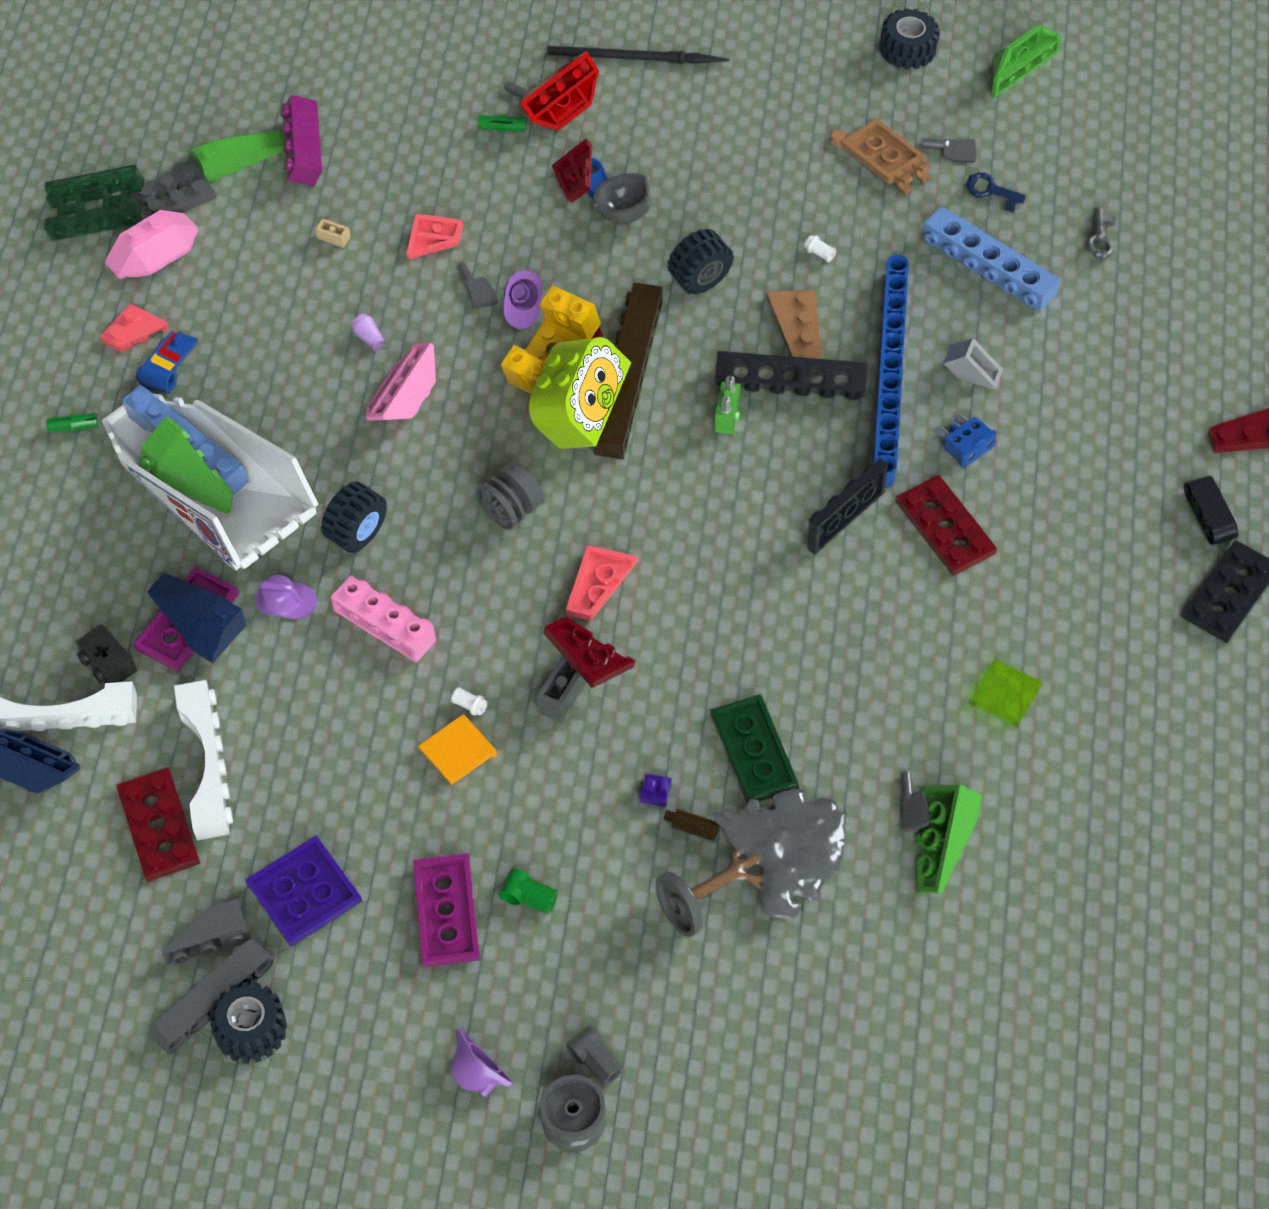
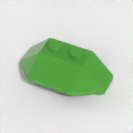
M1038 24L1021 37L1012 40L1002 50H998L992 58L991 96L995 99L1057 55L1060 51L1062 36Z

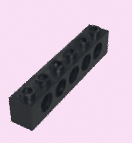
M717 351L715 385H720L721 389V384L726 382V377L730 376L731 383V377L733 376L735 383L741 384V387H745L744 390L749 392H759L761 388L770 389L769 392L774 394H784L786 390L795 391L794 394L799 396H809L811 392L820 393V397L824 398L845 395V399L859 400L860 397H865L868 363ZM738 367H745L748 370V374L743 378H738L734 375V371ZM763 369H769L773 372V376L768 380H763L759 377V373ZM788 371H794L798 374V378L793 382H788L785 380L784 374ZM813 373H819L822 375L823 380L819 384H813L810 382L809 376ZM838 375H844L847 377L848 383L844 386H839L834 382V378Z

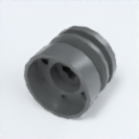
M512 460L496 472V477H490L485 483L476 488V495L483 509L491 519L507 530H511L517 525V522L522 521L525 518V513L530 514L545 502L543 490L534 476L523 465Z

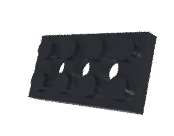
M881 458L873 465L869 464L862 472V475L856 480H851L846 485L844 491L838 496L834 495L828 501L826 507L812 514L809 519L807 546L811 553L816 555L885 493L888 464Z
M1235 540L1185 608L1181 618L1228 644L1269 586V558ZM1245 569L1251 573V576L1243 577L1238 573V570ZM1232 587L1238 591V594L1230 595L1225 591V588ZM1221 606L1224 608L1225 613H1216L1212 610V607Z

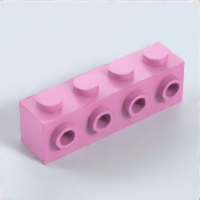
M350 575L331 596L333 609L336 613L416 663L436 641L434 626L429 620L425 618L420 619L415 616L408 607L404 605L399 606L394 603L387 594L383 592L378 593L362 579L358 580Z

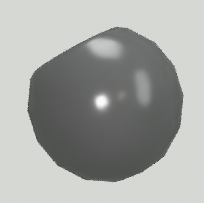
M623 173L602 182L595 190L593 196L596 209L605 219L616 224H629L641 219L651 207L647 177L637 173Z

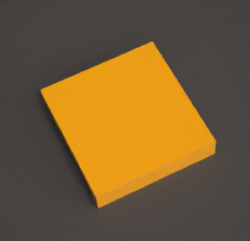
M464 714L418 746L419 750L451 786L489 758L497 756V750Z

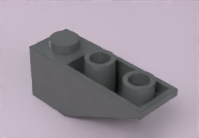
M238 898L210 906L162 949L167 965L182 964L188 961L189 958L199 955H211L218 949L227 946L236 947L249 940V932Z

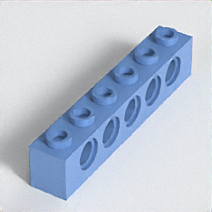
M943 206L924 223L922 239L929 245L937 247L945 252L947 256L956 259L968 269L982 275L987 281L998 285L1008 294L1022 300L1026 305L1040 312L1057 295L1060 278Z

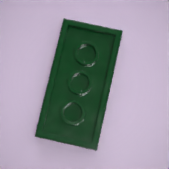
M761 694L710 709V715L746 804L750 799L762 801L772 798L775 794L785 790L799 789V783Z

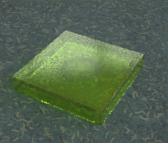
M994 659L970 699V705L1018 728L1041 690L1043 682Z

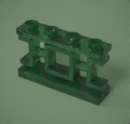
M136 164L45 182V191L48 194L46 201L51 209L57 208V216L45 218L44 229L52 241L130 227L143 220L140 214L142 209L137 200L131 201V193L142 191V187H144V178ZM121 191L120 195L113 196L114 192ZM103 199V206L101 208L85 210V202ZM74 200H75V203H74V204H69V205H67V202H68V201H74ZM121 204V208L112 209V206ZM75 213V217L67 218V215Z

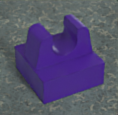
M645 773L639 802L667 807L672 778Z

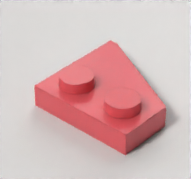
M416 214L406 252L407 259L459 246L464 226L463 220Z
M130 303L100 338L102 343L122 353L132 348L135 344H141L149 340V335L159 330L163 333L168 331L169 325L168 322Z

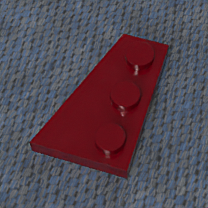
M567 616L544 627L543 634L591 688L635 666L636 660L629 656L626 658L615 652L616 648L609 643L604 645L593 638L592 632Z

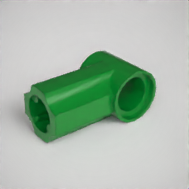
M516 868L510 869L498 892V896L511 905L519 906L524 904L548 915L552 912L559 895L558 890L532 880L529 874Z

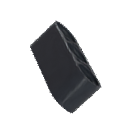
M1208 475L1184 482L1185 497L1209 544L1216 545L1237 539L1239 535L1237 523L1214 478Z

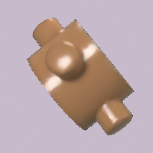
M833 130L829 143L837 147L843 146L842 140L848 136V133L843 130Z

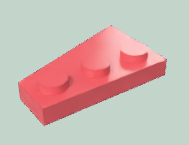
M587 545L566 607V615L592 621L637 564L638 556Z

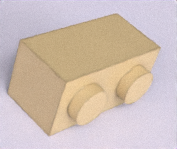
M323 218L315 229L317 239L342 248L345 247L351 238L349 227Z

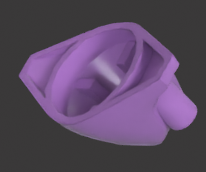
M462 1029L456 1031L457 1050L451 1069L454 1080L459 1086L470 1091L478 1090L482 1096L487 1097L497 1085L511 1086L514 1083Z

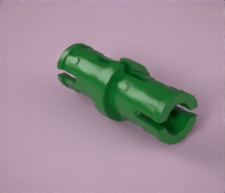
M500 114V116L479 115L478 129L499 130V133H505V131L526 132V117H506L505 114Z

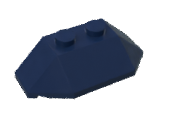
M0 729V778L4 781L14 783L29 792L39 794L64 782L80 770V764L76 762V759L70 752L26 733Z

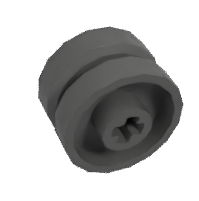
M576 1074L567 1075L551 1082L543 1092L540 1102L543 1131L550 1142L558 1148L568 1151L585 1150L596 1144L604 1133L607 1120L604 1095L595 1082L588 1077Z

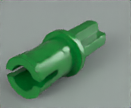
M96 412L80 415L70 413V416L48 418L46 420L47 431L49 433L64 431L76 433V430L98 428Z

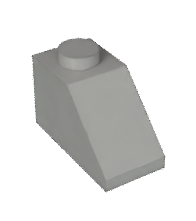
M974 338L951 344L943 362L958 379L989 389L996 388L1003 372L1000 365Z

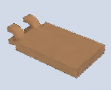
M877 118L842 140V148L888 185L895 182L898 189L904 195L912 191V186L908 183L913 181V177L910 175L913 172L921 183H925L930 179V175L926 173L930 169V165L924 162V154Z

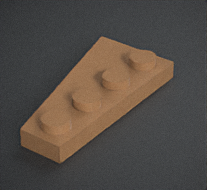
M816 290L767 292V301L771 305L774 318L779 324L780 333L787 344L790 357L822 359Z

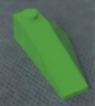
M282 129L209 140L187 149V152L210 183L283 152L285 137L282 135Z
M165 417L142 445L139 467L173 489L225 514L230 513L233 491L215 469L210 470L203 460L205 455L200 449L195 451L188 442L190 436L171 418Z
M960 784L920 786L919 791H923L928 800L930 823L927 827L919 829V834L915 836V843L919 846L920 857L916 861L918 893L942 894L977 823L982 795Z

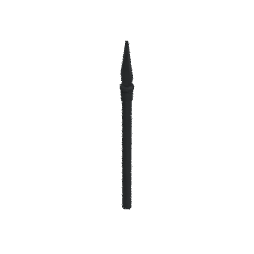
M548 46V55L579 56L587 51L590 57L668 61L670 63L678 62L679 64H684V62L699 64L730 61L727 58L695 52L685 53L684 51H679L678 53V51L657 52Z

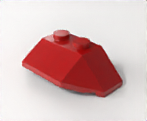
M586 51L558 68L523 96L519 104L531 123L559 131L592 105L599 69Z

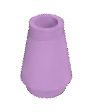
M361 314L352 321V332L373 350H378L384 345L385 340L371 316Z

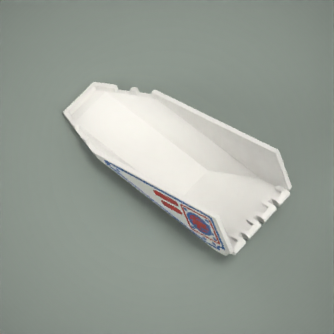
M153 394L243 465L249 482L233 496L231 511L228 514L173 489L139 467L141 447L152 432L145 431L128 417L124 405L102 420L121 464L234 570L239 568L246 569L259 559L258 553L263 556L279 543L278 538L283 540L298 529V522L303 525L317 514L315 509H317L318 502L296 457L199 400H195L193 405L185 404L180 397H176L173 400L174 402L165 401L160 394Z

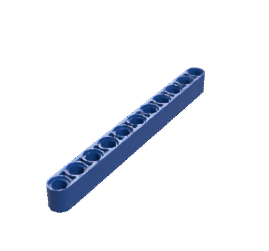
M893 255L888 258L885 274L873 462L874 464L881 458L888 464L885 488L891 487L895 483L898 462L909 262L903 255Z

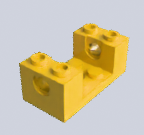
M553 285L540 303L545 320L525 350L513 345L501 363L508 383L532 394L536 380L543 369L550 348L561 341L592 338L601 324L595 304Z

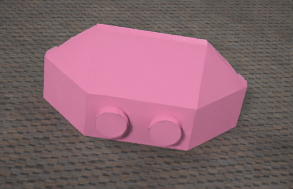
M159 210L119 235L105 260V265L118 279L151 275L191 251L195 236L198 233V227L184 213Z
M431 342L413 344L409 349V353L404 355L390 370L367 405L366 418L368 421L412 418L417 414L419 406L430 394V389L436 382L434 345Z

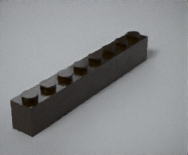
M634 282L632 291L627 292L625 306L628 307L627 311H622L620 321L622 330H617L615 344L618 345L617 349L631 362V365L598 443L594 447V455L624 460L663 303L662 286Z

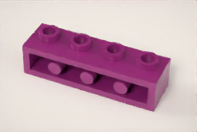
M290 95L287 102L283 103L280 116L283 117L282 135L285 137L283 152L286 153L284 170H287V181L315 186L322 173L317 101Z

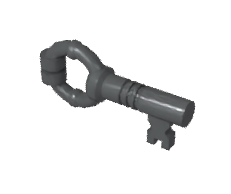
M1102 207L1094 208L1095 234L1087 240V247L1094 258L1105 260L1113 253L1114 247L1104 233V224L1108 223L1114 226L1116 221H1114L1115 216L1104 214ZM1093 242L1105 243L1107 251L1095 249Z

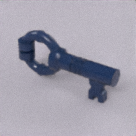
M986 172L969 175L965 184L968 191L976 198H983L994 194L1009 199L1005 211L1011 209V213H1014L1017 203L1024 204L1026 200V195L996 185L994 179ZM978 178L986 179L989 182L986 191L979 192L974 189Z

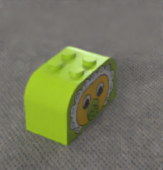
M598 337L556 343L545 360L543 369L536 380V385L530 396L529 413L533 424L559 449L596 447L631 362L606 338Z

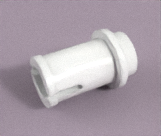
M817 235L809 236L804 244V248L807 249L808 253L813 252L829 263L834 258L836 249L819 240L820 237Z
M460 687L455 689L451 697L452 703L470 710V714L474 716L482 715L487 707V701L484 700L483 696H475Z

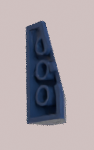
M163 573L147 591L161 612L173 624L175 630L184 638L189 648L212 664L246 627L241 608L219 595L166 573Z

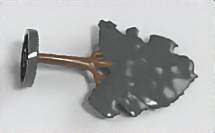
M794 788L777 793L772 797L775 805L774 810L761 808L759 801L756 799H750L746 804L745 810L749 815L735 814L733 809L722 808L721 812H715L713 816L715 822L720 825L723 833L728 838L729 843L736 849L732 856L731 865L724 871L694 886L692 889L689 888L681 877L673 872H666L656 879L655 888L665 915L678 932L686 937H692L699 933L703 927V917L697 900L731 881L747 880L761 892V909L765 914L787 919L796 917L802 906L800 903L795 902L793 897L799 896L809 901L818 900L820 888L824 885L823 879L831 878L833 873L841 867L840 862L843 860L844 854L843 848L846 845L844 841L846 812L841 813L833 800L818 798L815 802H805L804 795L807 793L806 790ZM745 854L746 858L739 860V857ZM757 864L761 865L763 869L762 875L757 876L745 872L746 869Z

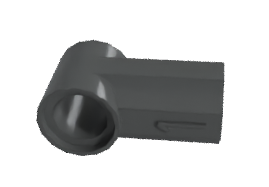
M591 1026L585 1028L566 1044L572 1057L579 1064H585L604 1086L613 1083L623 1072V1066L605 1048L602 1038Z

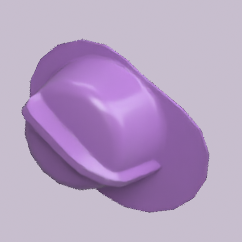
M521 270L514 273L504 287L503 314L506 321L516 329L531 327L539 315L543 285L536 273L529 270Z
M274 575L260 582V588L255 595V604L262 613L289 619L307 617L313 613L317 606L315 591L307 585L293 582L282 575Z

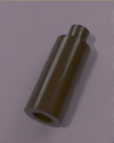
M677 809L676 812L666 810L663 817L664 821L672 823L671 828L712 842L715 841L720 827L713 820L681 809Z

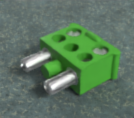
M727 376L726 382L721 384L715 412L714 432L733 435L735 424L739 420L740 412L738 410L741 400V384H736L733 376L731 377V383L730 376Z

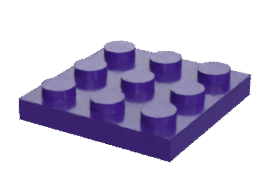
M317 835L245 879L246 885L290 947L362 902L360 894Z

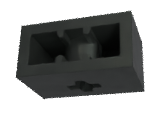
M102 623L75 641L79 650L76 654L85 667L87 665L92 667V674L100 684L103 682H122L137 672L133 658Z

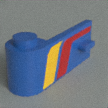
M171 331L143 366H139L136 373L139 385L141 384L143 387L164 393H171L176 384L177 367L198 343V338L184 335L183 332L176 333Z

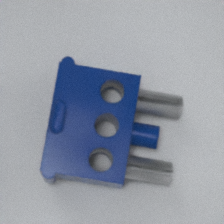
M958 413L954 420L961 425L960 427L955 423L952 424L949 429L952 433H949L941 426L936 430V434L945 440L944 450L961 463V467L968 466L996 444V430H991L975 416L968 420L961 413Z

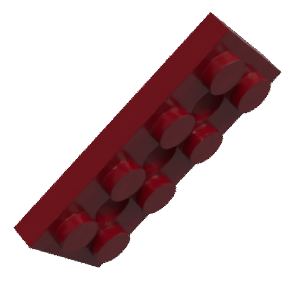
M939 474L896 496L895 502L952 576L996 554L997 547ZM935 503L938 508L935 510L927 509L925 504ZM948 521L953 526L951 528H944L939 523ZM963 540L967 545L959 547L954 544V541Z
M169 767L116 784L147 882L201 864ZM155 796L158 798L157 802L151 806L143 804L147 797ZM163 819L165 821L161 828H151L154 820ZM164 842L173 844L172 848L167 852L158 851L159 846Z

